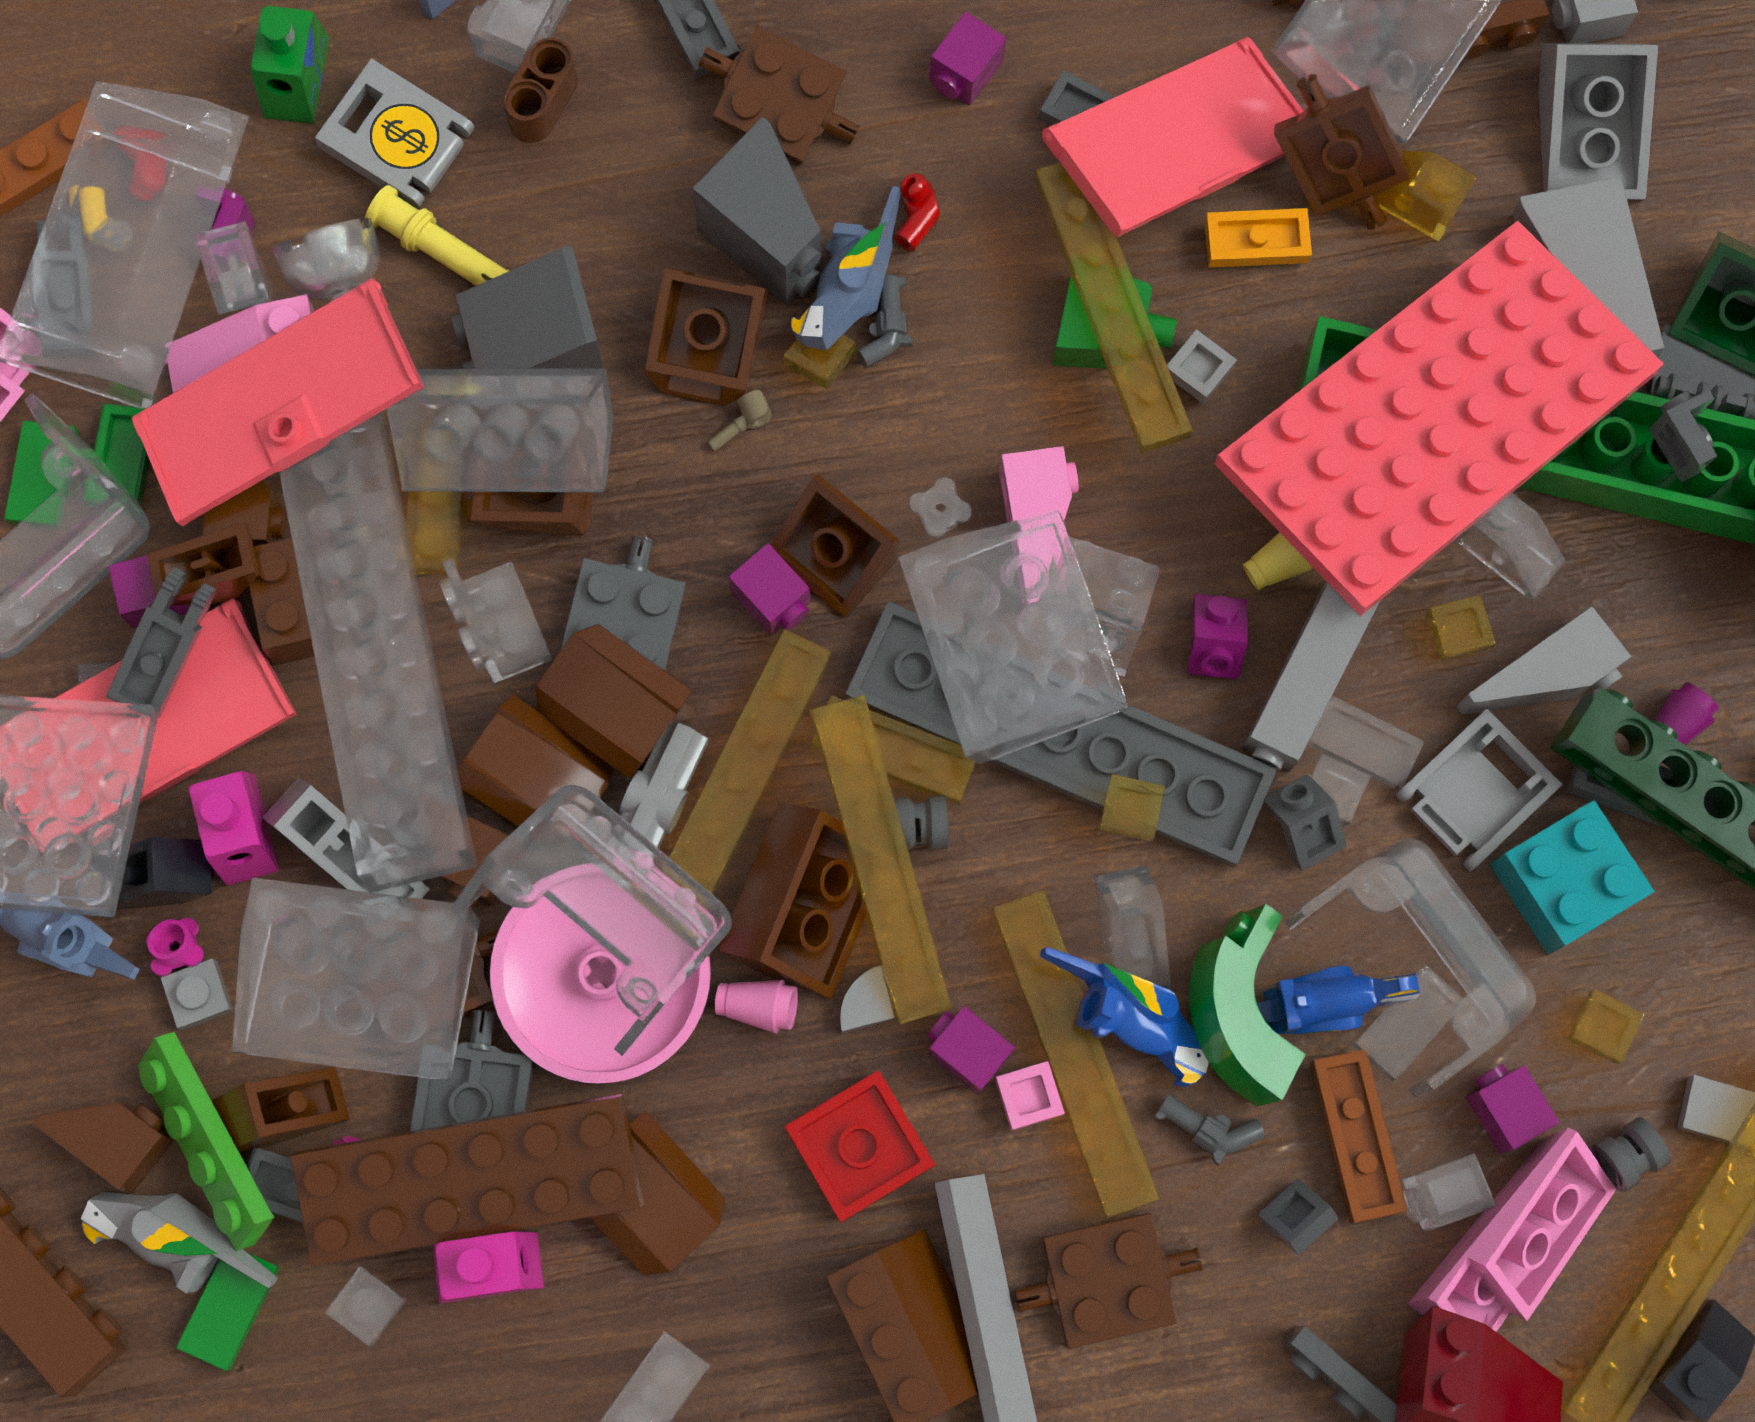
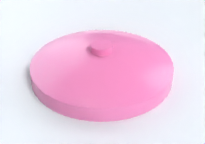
M591 863L573 866L546 877L530 888L515 903L505 917L494 943L490 966L493 1002L504 1029L517 1047L533 1062L558 1076L574 1081L598 1084L614 1083L640 1076L655 1069L675 1054L688 1040L703 1014L708 999L711 979L710 955L705 935L688 904L670 886L658 878L629 866L610 863Z

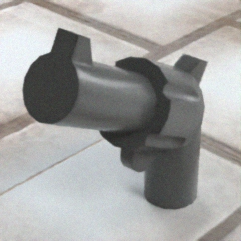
M885 275L880 296L881 311L876 315V322L869 326V334L877 339L856 350L857 357L865 368L891 355L899 347H913V338L907 335L906 313L901 311L900 289L906 285V277Z
M1170 1094L1167 1095L1153 1117L1156 1121L1167 1118L1193 1136L1191 1142L1211 1154L1213 1163L1217 1166L1220 1165L1225 1154L1237 1152L1265 1138L1263 1127L1256 1118L1228 1131L1230 1120L1227 1116L1218 1115L1214 1118L1208 1114L1206 1117H1203Z

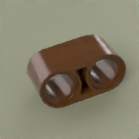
M544 38L536 42L530 48L505 91L503 100L509 127L513 135L520 141L534 143L545 139L553 130L575 92L577 75L573 54L569 46L562 40ZM550 66H560L563 68L556 74L549 75L543 73L544 69ZM533 106L539 108L537 113L530 116L518 114L525 107Z

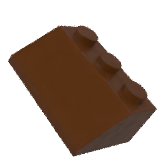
M779 802L718 951L755 971L778 980L783 979L788 984L832 1000L891 851L820 809Z
M925 1229L826 1276V1280L893 1422H925L978 1394L959 1298Z

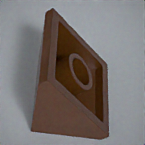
M817 474L811 479L771 546L806 583L812 592L846 618L897 561L899 539Z

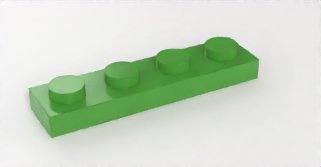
M175 1032L155 1037L137 1066L141 1083L157 1102L164 1116V1124L171 1138L177 1140L188 1161L192 1180L196 1185L202 1187L213 1208L214 1220L219 1230L227 1235L235 1252L255 1245L274 1219V1216Z

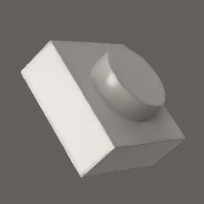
M1196 329L1166 365L1163 374L1204 404L1234 368L1237 359Z
M213 958L201 962L195 967H188L161 977L176 1027L181 1031L234 1012L218 962Z

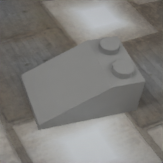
M1638 43L1541 44L1538 101L1544 192L1621 176L1627 199H1646L1658 45Z

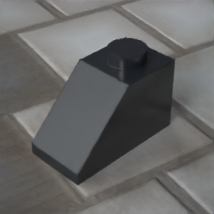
M150 837L94 858L96 911L183 904L212 894L214 869L205 857L201 840Z
M1711 1299L1642 1380V1383L1682 1420L1707 1422L1741 1381L1755 1344V1336L1715 1299Z

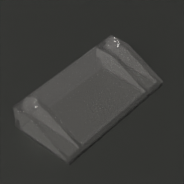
M96 81L2 339L0 362L133 407L149 408L152 406L167 367L169 350L226 184L230 183L245 139L249 116L196 97Z

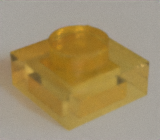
M842 335L828 350L805 347L803 343L796 339L784 354L785 366L828 390L855 355V341Z
M1481 595L1433 606L1426 612L1441 661L1490 650L1496 645Z
M1112 774L1109 780L1099 830L1152 842L1155 836L1165 786Z
M1594 989L1589 992L1568 1036V1040L1614 1064L1622 1063L1645 1014Z

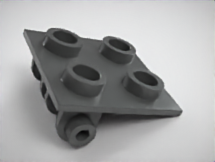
M1664 324L1661 333L1664 350L1658 357L1664 365L1658 374L1652 378L1649 395L1671 400L1687 391L1693 398L1710 390L1715 399L1706 407L1707 409L1755 420V375L1668 334L1671 326Z

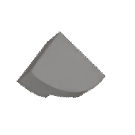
M881 966L874 967L863 973L848 989L840 1014L842 1033L894 1020L895 1017Z

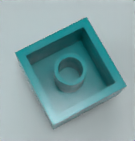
M1595 800L1489 864L1547 955L1568 945L1655 892Z

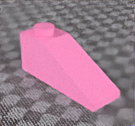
M307 294L254 305L164 345L173 393L314 312L315 310Z
M1064 446L1002 454L998 472L1023 618L1034 616L1072 494L1079 491L1076 465L1074 462L1066 463Z

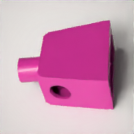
M239 771L189 786V793L205 857L227 886L280 871L268 822L262 818L266 813L255 774ZM249 853L244 858L232 860V855Z
M515 1231L435 1243L432 1248L438 1304L544 1289L537 1232ZM520 1252L522 1253L523 1257V1268L521 1265Z

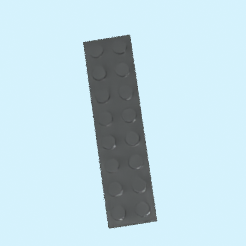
M890 601L887 602L845 694V699L1232 868L1238 865L1277 771V768Z

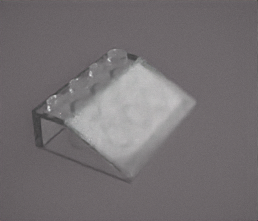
M1305 0L1271 51L1299 79L1305 76L1308 81L1309 74H1316L1328 99L1341 97L1370 84L1397 142L1401 145L1407 143L1502 0Z
M1059 510L949 537L898 557L966 758L982 764L1129 709Z
M252 878L240 935L232 1051L239 1054L450 1081L480 925L479 918L471 907L465 904Z

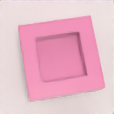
M1048 1061L995 1078L1011 1131L1065 1114Z

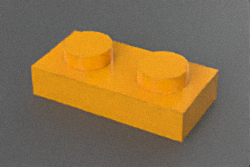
M1307 208L1207 212L1204 225L1208 268L1309 263L1312 257Z

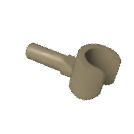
M754 390L738 399L737 403L742 416L734 419L732 423L707 441L714 451L747 428L756 429L769 423L771 410L762 391Z

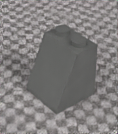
M762 117L692 188L696 226L699 233L763 287L769 288L770 293L788 306L797 295L800 297L808 295L819 282L821 276V230L771 124Z
M572 245L555 250L456 295L460 313L451 315L458 345L468 344L472 358L470 361L463 362L470 392L480 390L485 407L605 378L598 342Z

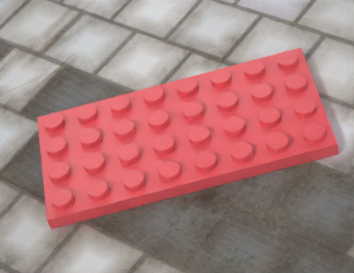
M1517 220L1219 453L1214 464L1361 617L1658 374L1664 363Z

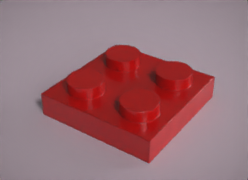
M879 1070L784 1126L840 1223L935 1167L934 1161Z

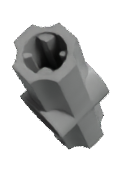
M671 722L652 748L643 771L638 770L632 778L621 803L620 814L622 815L599 863L619 864L648 872L656 858L657 851L665 834H671L684 809L688 797L686 789L708 744L707 737L681 723Z

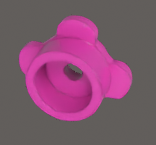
M183 918L180 921L174 919L165 920L157 924L147 934L146 944L154 958L150 968L156 975L167 976L175 968L185 965L195 967L203 960L204 951L198 946L196 939L199 926L193 919ZM178 943L179 948L171 951V947Z

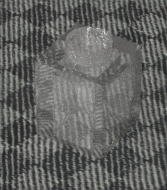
M1475 1153L1402 1179L1406 1188L1403 1191L1407 1215L1413 1223L1419 1222L1423 1231L1445 1226L1496 1206Z

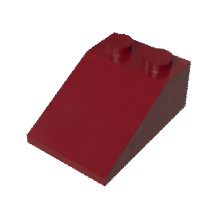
M1432 1306L1404 1335L1395 1422H1561L1563 1381L1486 1324Z

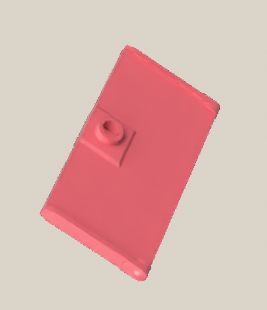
M1245 37L1225 48L1060 123L1043 129L1042 137L1050 151L1058 158L1108 229L1118 238L1284 157L1285 155L1274 136V126L1279 122L1301 114L1304 110L1265 60L1255 43L1249 37Z
M373 277L149 408L132 416L133 425L143 442L169 509L179 525L185 526L190 521L270 475L288 469L326 447L329 441L424 388L419 373L387 307L388 304L381 291V285Z
M231 598L206 613L199 624L203 626L161 716L155 722L106 697L122 662L120 661L0 728V772L43 854L48 856L63 846L141 802L153 798L197 773L201 768L297 715L255 637L250 623L242 610L243 606L240 601Z

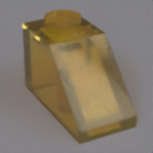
M1401 150L1411 169L1410 179L1385 189L1376 199L1381 209L1439 242L1466 199L1477 177L1434 152Z

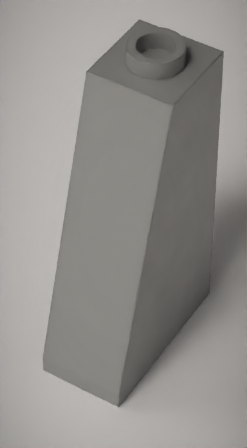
M1621 176L1521 196L1512 215L1514 223L1518 220L1635 336L1659 357L1664 350V344Z
M1325 581L1243 746V749L1253 753L1251 758L1277 768L1276 772H1279L1281 768L1290 772L1297 764L1379 602L1360 617Z

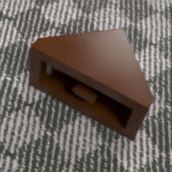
M245 522L147 554L155 598L170 570L175 567L186 574L184 585L171 606L190 605L195 592L205 583L216 588L211 603H223L231 598L236 600L259 575L249 525Z

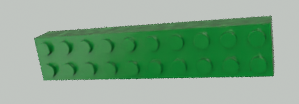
M1319 316L1307 341L1296 393L1372 335L1377 329ZM1634 392L1518 488L1755 544V420L1705 408L1694 419L1697 424L1703 425L1709 432L1713 441V450L1717 457L1699 474L1681 483L1649 430L1663 415L1660 407L1669 399Z

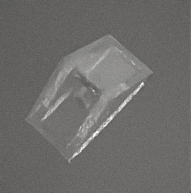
M246 221L194 234L218 315L269 302L274 296L273 286Z

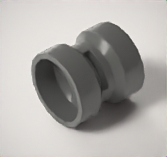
M929 796L925 802H913L909 797L892 798L894 851H909L915 845L925 844L931 850L948 849L946 796ZM915 818H919V829H915Z
M1637 1117L1624 1125L1622 1134L1616 1138L1605 1137L1592 1146L1593 1156L1614 1187L1621 1192H1626L1639 1184L1640 1176L1645 1172H1658L1671 1163V1156L1665 1142L1654 1127L1641 1117Z

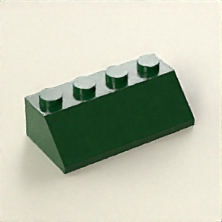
M1718 232L1692 278L1668 334L1755 375V248Z

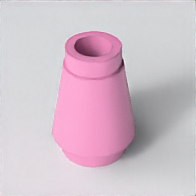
M783 979L733 982L730 984L720 983L716 992L715 1013L716 1015L726 1016L727 1018L775 1034L780 1029L791 1030L797 1012V987L785 985Z

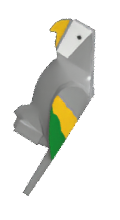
M102 1192L88 1200L81 1217L83 1231L93 1244L103 1239L120 1240L143 1260L170 1270L174 1276L176 1287L186 1294L199 1290L211 1278L219 1259L268 1288L272 1287L278 1279L245 1250L241 1249L235 1252L229 1238L219 1230L215 1221L178 1193L153 1196Z

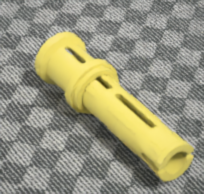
M390 185L382 188L368 207L365 215V223L372 228L380 226L400 239L401 247L407 251H423L475 286L510 271L436 225V218L433 217L432 212L426 208L418 210L398 197V191Z

